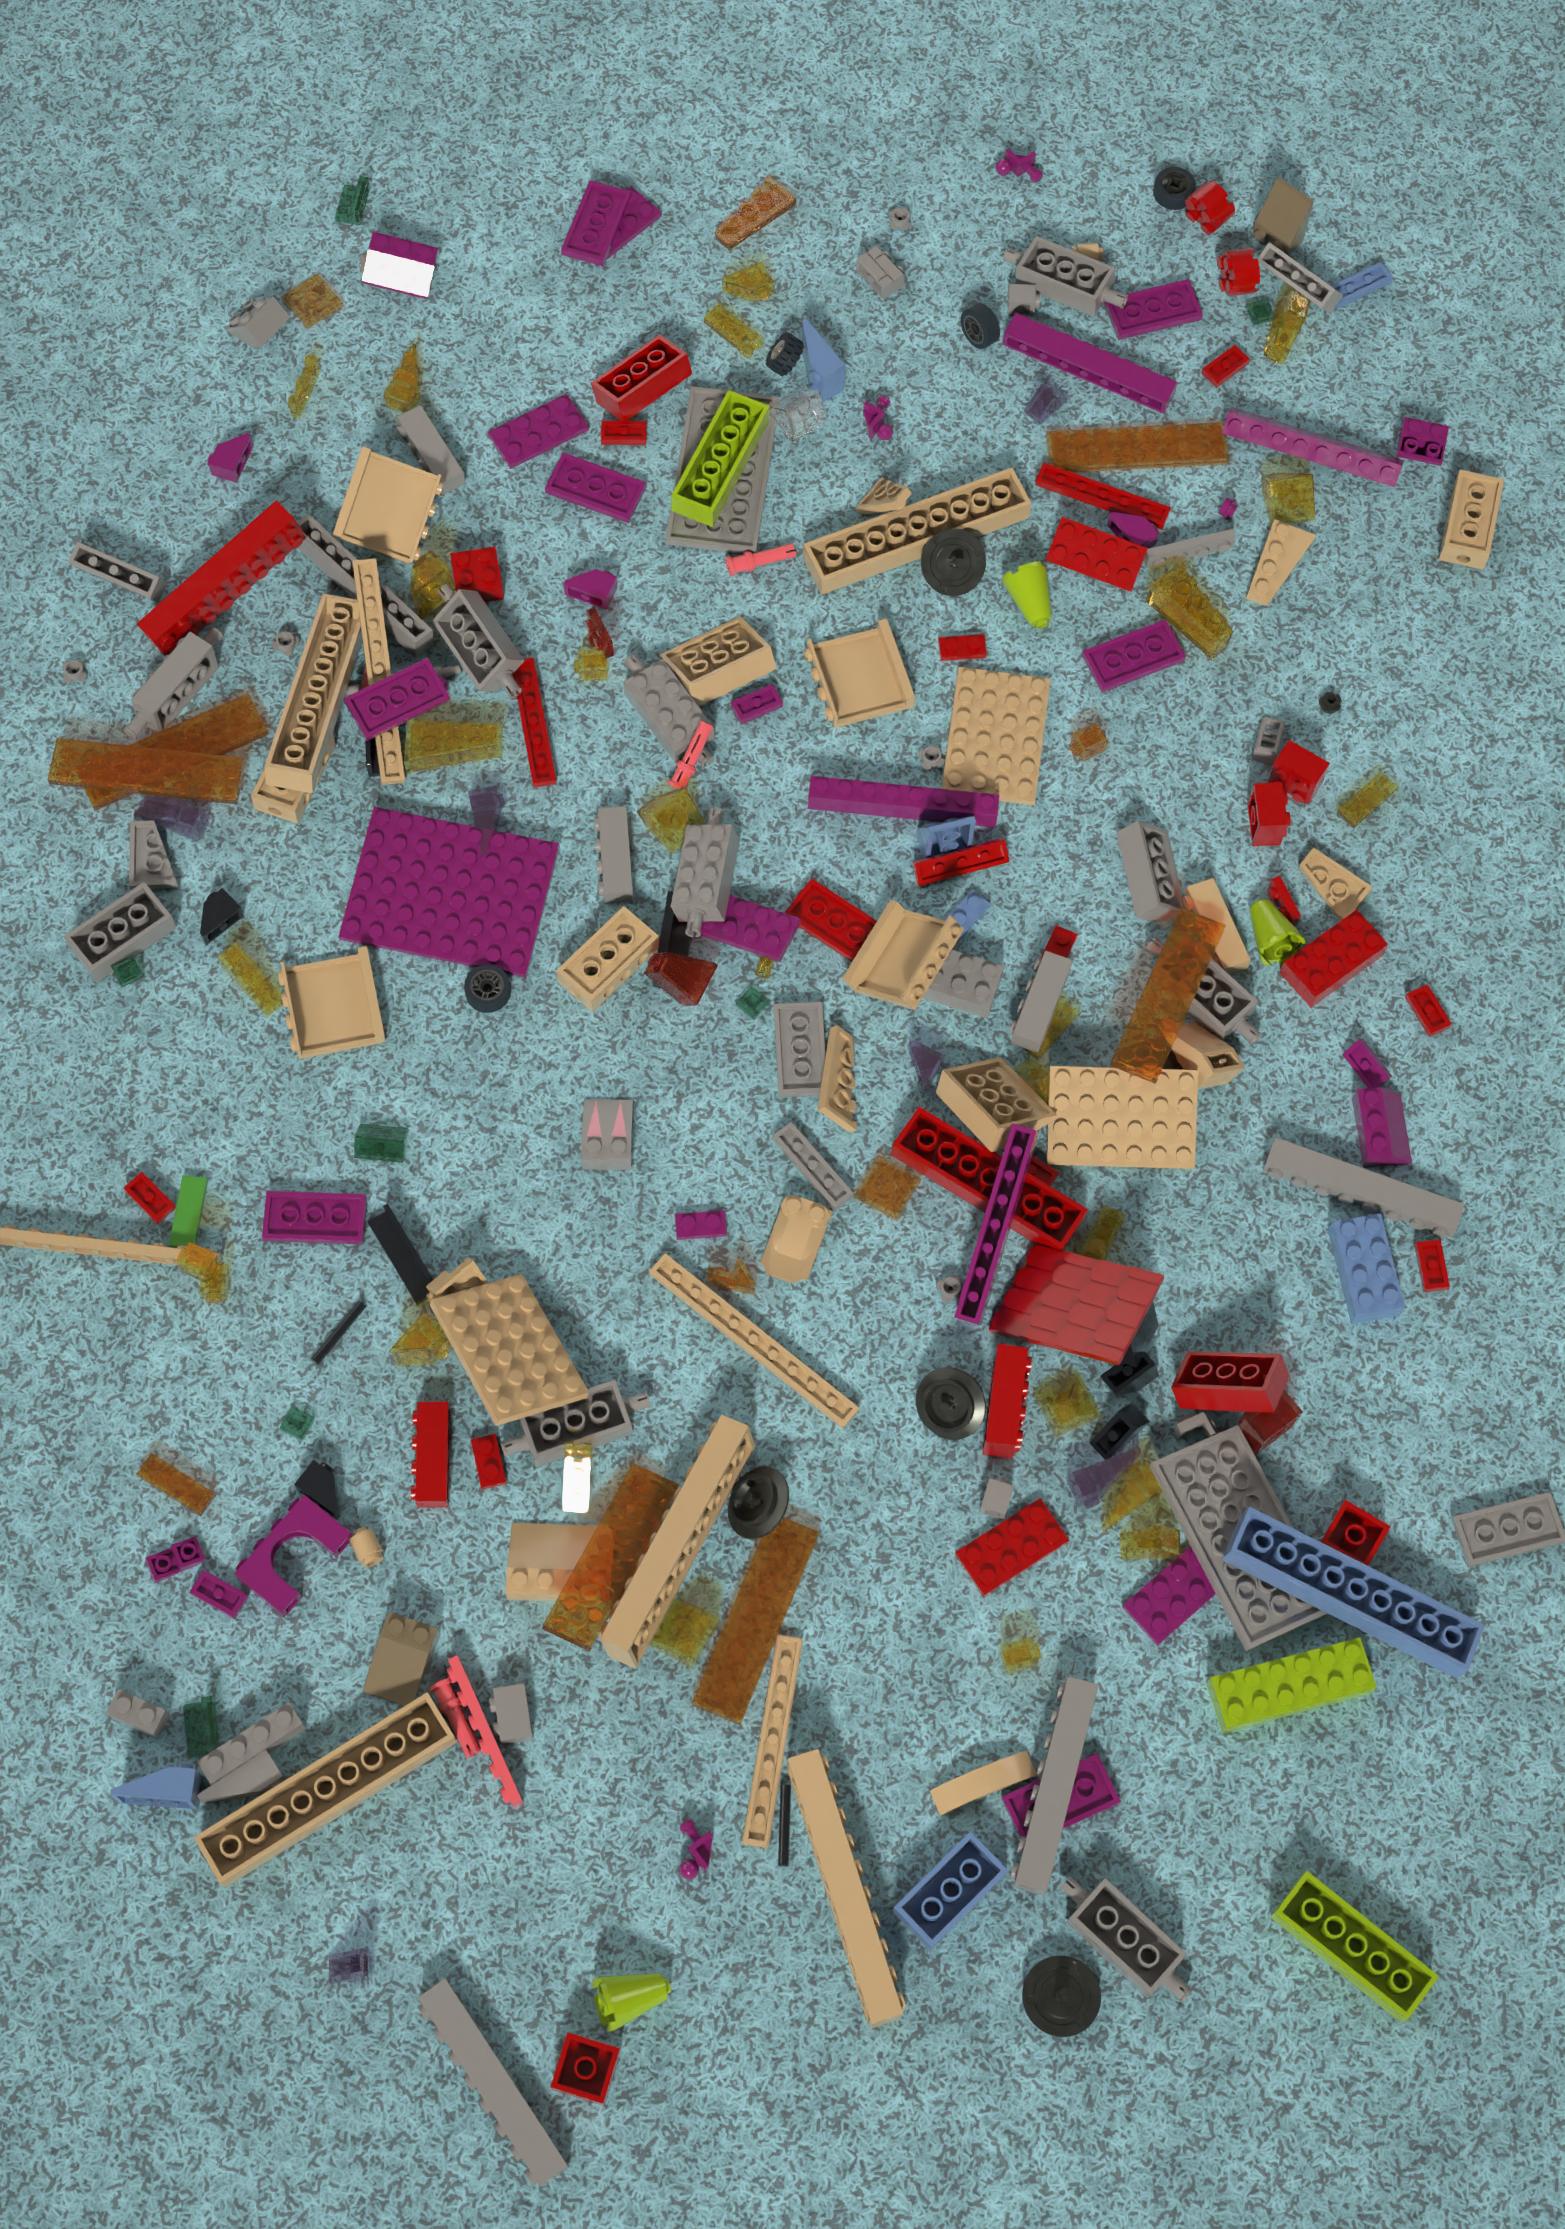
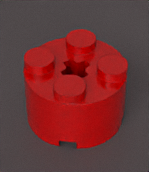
M1205 181L1186 198L1185 204L1188 211L1185 215L1193 223L1195 221L1199 222L1202 231L1209 236L1235 214V206L1233 202L1229 204L1226 199L1228 194L1219 184L1214 181L1209 183Z
M1253 248L1223 252L1222 256L1217 257V267L1221 273L1219 287L1221 292H1226L1229 297L1256 293L1258 291L1255 285L1260 284V267L1258 259H1253L1251 253H1255Z

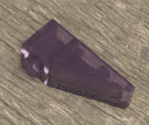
M496 786L468 791L476 830H479L482 834V839L478 842L481 856L486 855L493 830L497 831L502 816L501 808H505L503 794H498Z
M145 795L134 814L146 821L154 820L156 825L196 842L200 840L209 824L206 812L185 802Z
M1138 1447L1069 1473L1066 1481L1078 1508L1085 1506L1086 1509L1100 1504L1099 1500L1108 1493L1141 1454L1140 1448Z

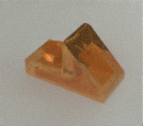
M740 1256L737 1257L733 1273H730L728 1269L723 1267L708 1268L706 1284L755 1296L756 1283Z

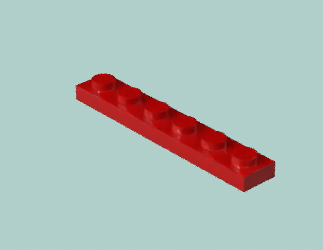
M1044 462L1035 481L1036 486L1109 512L1145 517L1160 530H1163L1171 507Z
M526 658L513 673V678L522 689V692L517 696L532 784L533 788L555 785L556 777L534 658Z

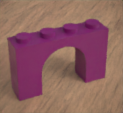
M305 1495L291 1503L287 1515L283 1519L279 1518L272 1525V1532L265 1539L261 1538L255 1544L254 1552L248 1559L244 1558L239 1562L235 1572L236 1578L283 1618L300 1601L301 1596L275 1573L274 1557L278 1548L291 1538L307 1537L316 1541L337 1558L350 1543V1538L353 1537L351 1532Z

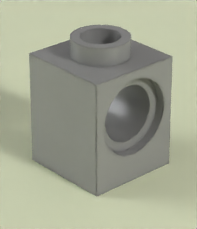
M1009 284L1007 295L1008 315H1014L1015 313L1034 315L1035 308H1039L1040 294H1036V285Z
M989 1478L979 1513L1004 1520L1014 1485H1010V1482L1003 1478Z

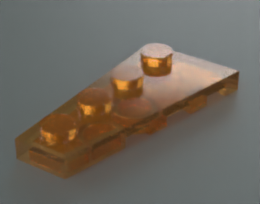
M767 176L764 179V184L752 192V197L739 206V211L735 215H730L714 232L715 239L728 250H731L797 205L796 198L771 177Z

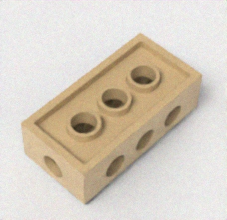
M1459 469L1452 490L1439 560L1484 570L1490 555L1504 479Z
M333 733L315 788L336 746ZM264 768L251 798L256 810L299 824L313 793L265 785Z
M623 906L556 970L558 983L591 1012H594L658 950L659 936Z

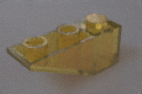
M414 343L410 350L405 352L401 367L395 370L391 385L387 386L384 391L387 408L400 413H405L417 407L421 399L418 354L416 344Z
M1103 1205L1080 1255L1106 1261L1126 1215Z

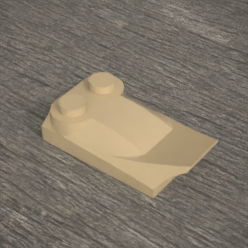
M785 1196L760 1262L766 1274L793 1284L799 1280H808L831 1219L832 1211L822 1204L799 1196Z

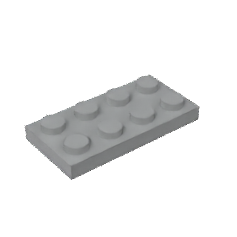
M822 1002L774 1004L778 1097L820 1096L826 1057Z
M1551 1492L1456 1515L1451 1518L1468 1568L1565 1543V1532Z

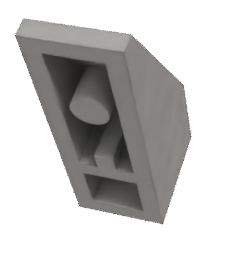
M264 1750L197 1796L203 1804L261 1796L286 1779L268 1751Z

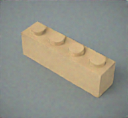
M1214 878L1187 886L1183 896V904L1186 910H1190L1193 915L1192 924L1195 930H1199L1202 935L1201 943L1203 949L1209 951L1211 959L1229 975L1247 970L1251 961Z

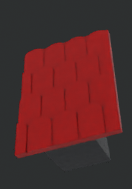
M1033 1245L1027 1254L1022 1268L1016 1274L1010 1290L1006 1293L1002 1305L994 1315L989 1332L1115 1365H1120L1123 1362L1137 1368L1159 1326L1153 1300L1164 1280V1275L1133 1266L1127 1267L1067 1251L1062 1252L1040 1245Z

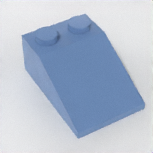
M805 318L802 320V342L804 343L802 350L809 383L808 388L814 398L818 397L823 403L844 390L846 365Z
M975 817L950 818L942 823H928L919 828L917 838L923 857L927 858L972 846L976 822Z
M177 1763V1767H166L111 1789L110 1795L121 1804L199 1810L200 1799L197 1795L202 1791L203 1777L196 1769H193L192 1764Z

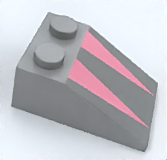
M584 1099L581 1143L582 1169L632 1170L633 1100Z

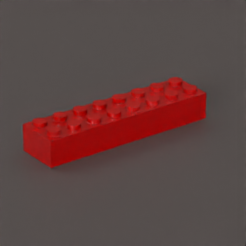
M276 500L136 623L137 626L164 656L171 654L181 638H185L189 632L198 636L199 632L206 626L214 623L216 617L224 610L231 608L234 601L241 595L248 593L251 586L258 580L266 577L269 570L276 564L283 562L286 555L293 549L301 546L303 540L307 537L292 515Z
M920 1106L893 1143L891 1156L986 1213L1002 1156L991 1152L987 1147ZM1027 1172L1011 1229L1036 1245L1064 1252L1084 1222L1088 1209Z

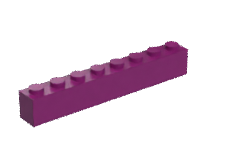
M1015 313L1004 332V346L1160 413H1165L1175 395L1178 382L1170 377L1162 376L1149 368L1141 367L1128 359L1120 358L1107 350L1099 349L1088 342L1078 340L1067 333H1062L1046 324L1036 322L1028 316Z
M1231 407L1228 411L1222 434L1392 487L1396 486L1404 460L1234 407Z
M811 776L808 809L933 822H945L950 818L959 819L974 816L976 820L975 826L996 828L1000 795Z
M1012 1123L954 1318L982 1325L1039 1132L1037 1130Z

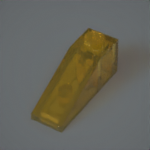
M1292 290L1278 301L1263 354L1265 357L1277 364H1284L1307 317L1311 300Z
M237 942L218 956L221 968L267 1017L283 1005L281 994Z
M1149 1459L1143 1464L1139 1461L1128 1469L1129 1474L1101 1528L1104 1533L1162 1492L1149 1467L1151 1464Z

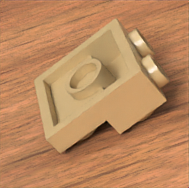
M468 1257L451 1273L443 1271L426 1286L430 1293L426 1296L431 1302L432 1299L484 1285L488 1281L475 1262Z

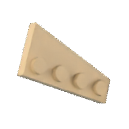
M1274 519L1245 599L1268 606L1317 535Z
M836 1025L831 1027L829 1032L817 1110L846 1131L854 1132L857 1130V1122L853 1121L852 1112L856 1111V1101L852 1100V1089L855 1088V1078H853L851 1073V1067L854 1066L853 1036Z

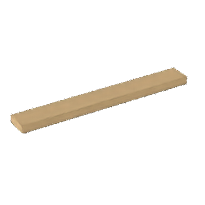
M777 1634L742 1840L744 1845L769 1848L803 1638Z

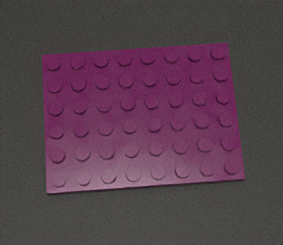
M374 807L338 938L343 941L472 967L494 965L501 968L507 974L527 977L560 845L555 842Z

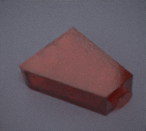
M670 952L654 953L648 960V966L644 974L681 1005L695 1006L698 1005L718 965L715 962Z

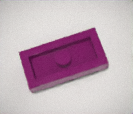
M773 684L731 701V708L741 725L783 707V702Z
M1363 1038L1357 1040L1342 1054L1368 1088L1381 1087L1392 1077Z
M725 1210L675 1214L677 1240L726 1236Z
M204 1570L189 1592L192 1596L233 1619H236L249 1598L244 1592Z

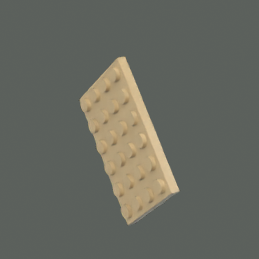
M958 667L942 789L1000 795L999 801L1035 805L1051 679Z
M1049 1066L1048 1106L1057 1114V1117L1047 1124L1046 1164L1195 1169L1198 1070Z
M522 1274L431 1300V1309L495 1426L588 1397L589 1391Z

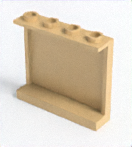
M362 446L333 532V537L412 565L413 560L418 561L422 548L418 547L420 538H426L429 526L425 525L428 516L433 517L437 504L432 502L435 494L440 496L444 482L440 481L442 475H434L371 452V449Z
M887 618L878 620V627L868 631L817 644H812L811 638L807 639V648L804 649L805 659L807 662H811L813 666L811 668L812 679L814 682L818 681L820 687L817 689L821 702L825 701V716L827 721H832L834 728L914 707L915 695Z
M890 900L842 980L856 993L916 1010L964 929L950 915L945 921L905 910L897 901Z
M367 946L357 948L358 954L298 966L285 968L284 962H280L282 971L277 972L280 986L285 985L286 993L281 994L284 1008L289 1007L290 1015H285L288 1030L293 1029L294 1037H289L292 1052L297 1051L299 1059L386 1042Z

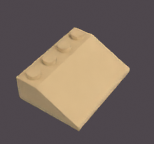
M741 616L660 654V658L665 661L698 707L777 669L771 646Z
M1001 1057L942 1070L936 1094L991 1152L1005 1149L1012 1123L1033 1130H1039L1057 1117V1114Z
M512 1523L505 1594L507 1600L611 1603L615 1526Z

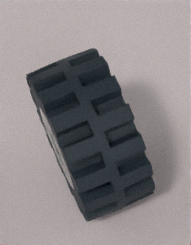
M789 332L784 333V335L782 334L780 339L775 341V345L771 347V351H769L766 358V366L778 375L786 376L801 358L800 355L803 353L804 343Z

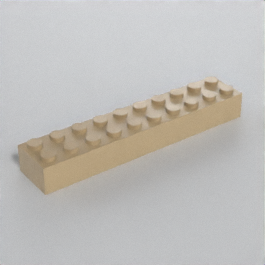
M1011 467L905 506L898 511L894 510L804 543L803 560L820 594L823 595L920 559L929 539L942 530L962 529L977 538L1026 520L1030 516L1031 501Z
M322 594L265 763V785L313 793L362 643L358 602L356 599Z
M722 1414L719 1420L712 1424L706 1444L703 1443L697 1453L698 1458L694 1466L691 1465L685 1475L686 1480L682 1488L679 1487L674 1494V1503L670 1510L667 1509L662 1516L661 1527L658 1532L655 1531L652 1534L648 1551L639 1558L635 1575L627 1580L623 1597L614 1604L613 1615L610 1621L606 1622L601 1628L600 1640L608 1657L637 1669L755 1448L748 1425Z
M427 1692L193 1838L217 1880L226 1888L453 1746L457 1741Z
M819 1749L788 1758L787 1770L869 2029L899 2020L903 2015V2011H905L904 2008H906L905 2001L901 1992L896 1993L894 1984H896L897 1977L893 1965H887L888 1948L885 1939H879L877 1933L880 1927L875 1911L870 1912L871 1895L868 1886H862L860 1880L863 1874L859 1859H854L852 1852H854L853 1848H855L850 1832L845 1833L844 1830L846 1818L842 1806L837 1807L835 1802L837 1801L836 1796H838L833 1780L828 1781L827 1775H829L828 1771L830 1769L825 1755L820 1756Z

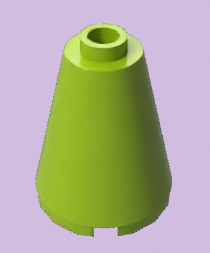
M1041 561L1031 562L1019 566V571L1014 574L1011 571L1007 572L1002 576V583L1029 625L1036 627V629L1047 627L1049 621L1052 620V611L1045 563L1041 564Z
M1260 899L1252 904L1249 913L1259 958L1266 966H1271L1270 963L1279 961V965H1282L1284 961L1301 950L1302 944L1305 946L1304 937L1270 900Z
M660 1973L599 1976L592 1981V1989L596 1987L598 1989V1995L593 1996L602 2026L608 2025L607 2032L617 2030L666 2001L668 1994L671 1993L668 1978L663 1977Z

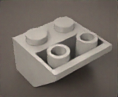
M262 296L258 299L251 298L244 303V309L240 313H236L229 319L230 324L225 330L250 347L259 348L277 332L290 316L273 296Z

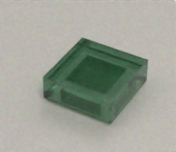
M1268 299L1246 305V310L1253 326L1274 321L1275 316Z
M133 955L110 965L121 988L143 978Z
M752 986L736 1002V1006L753 1020L770 1004V1001Z
M292 1406L280 1426V1430L303 1441L315 1417Z

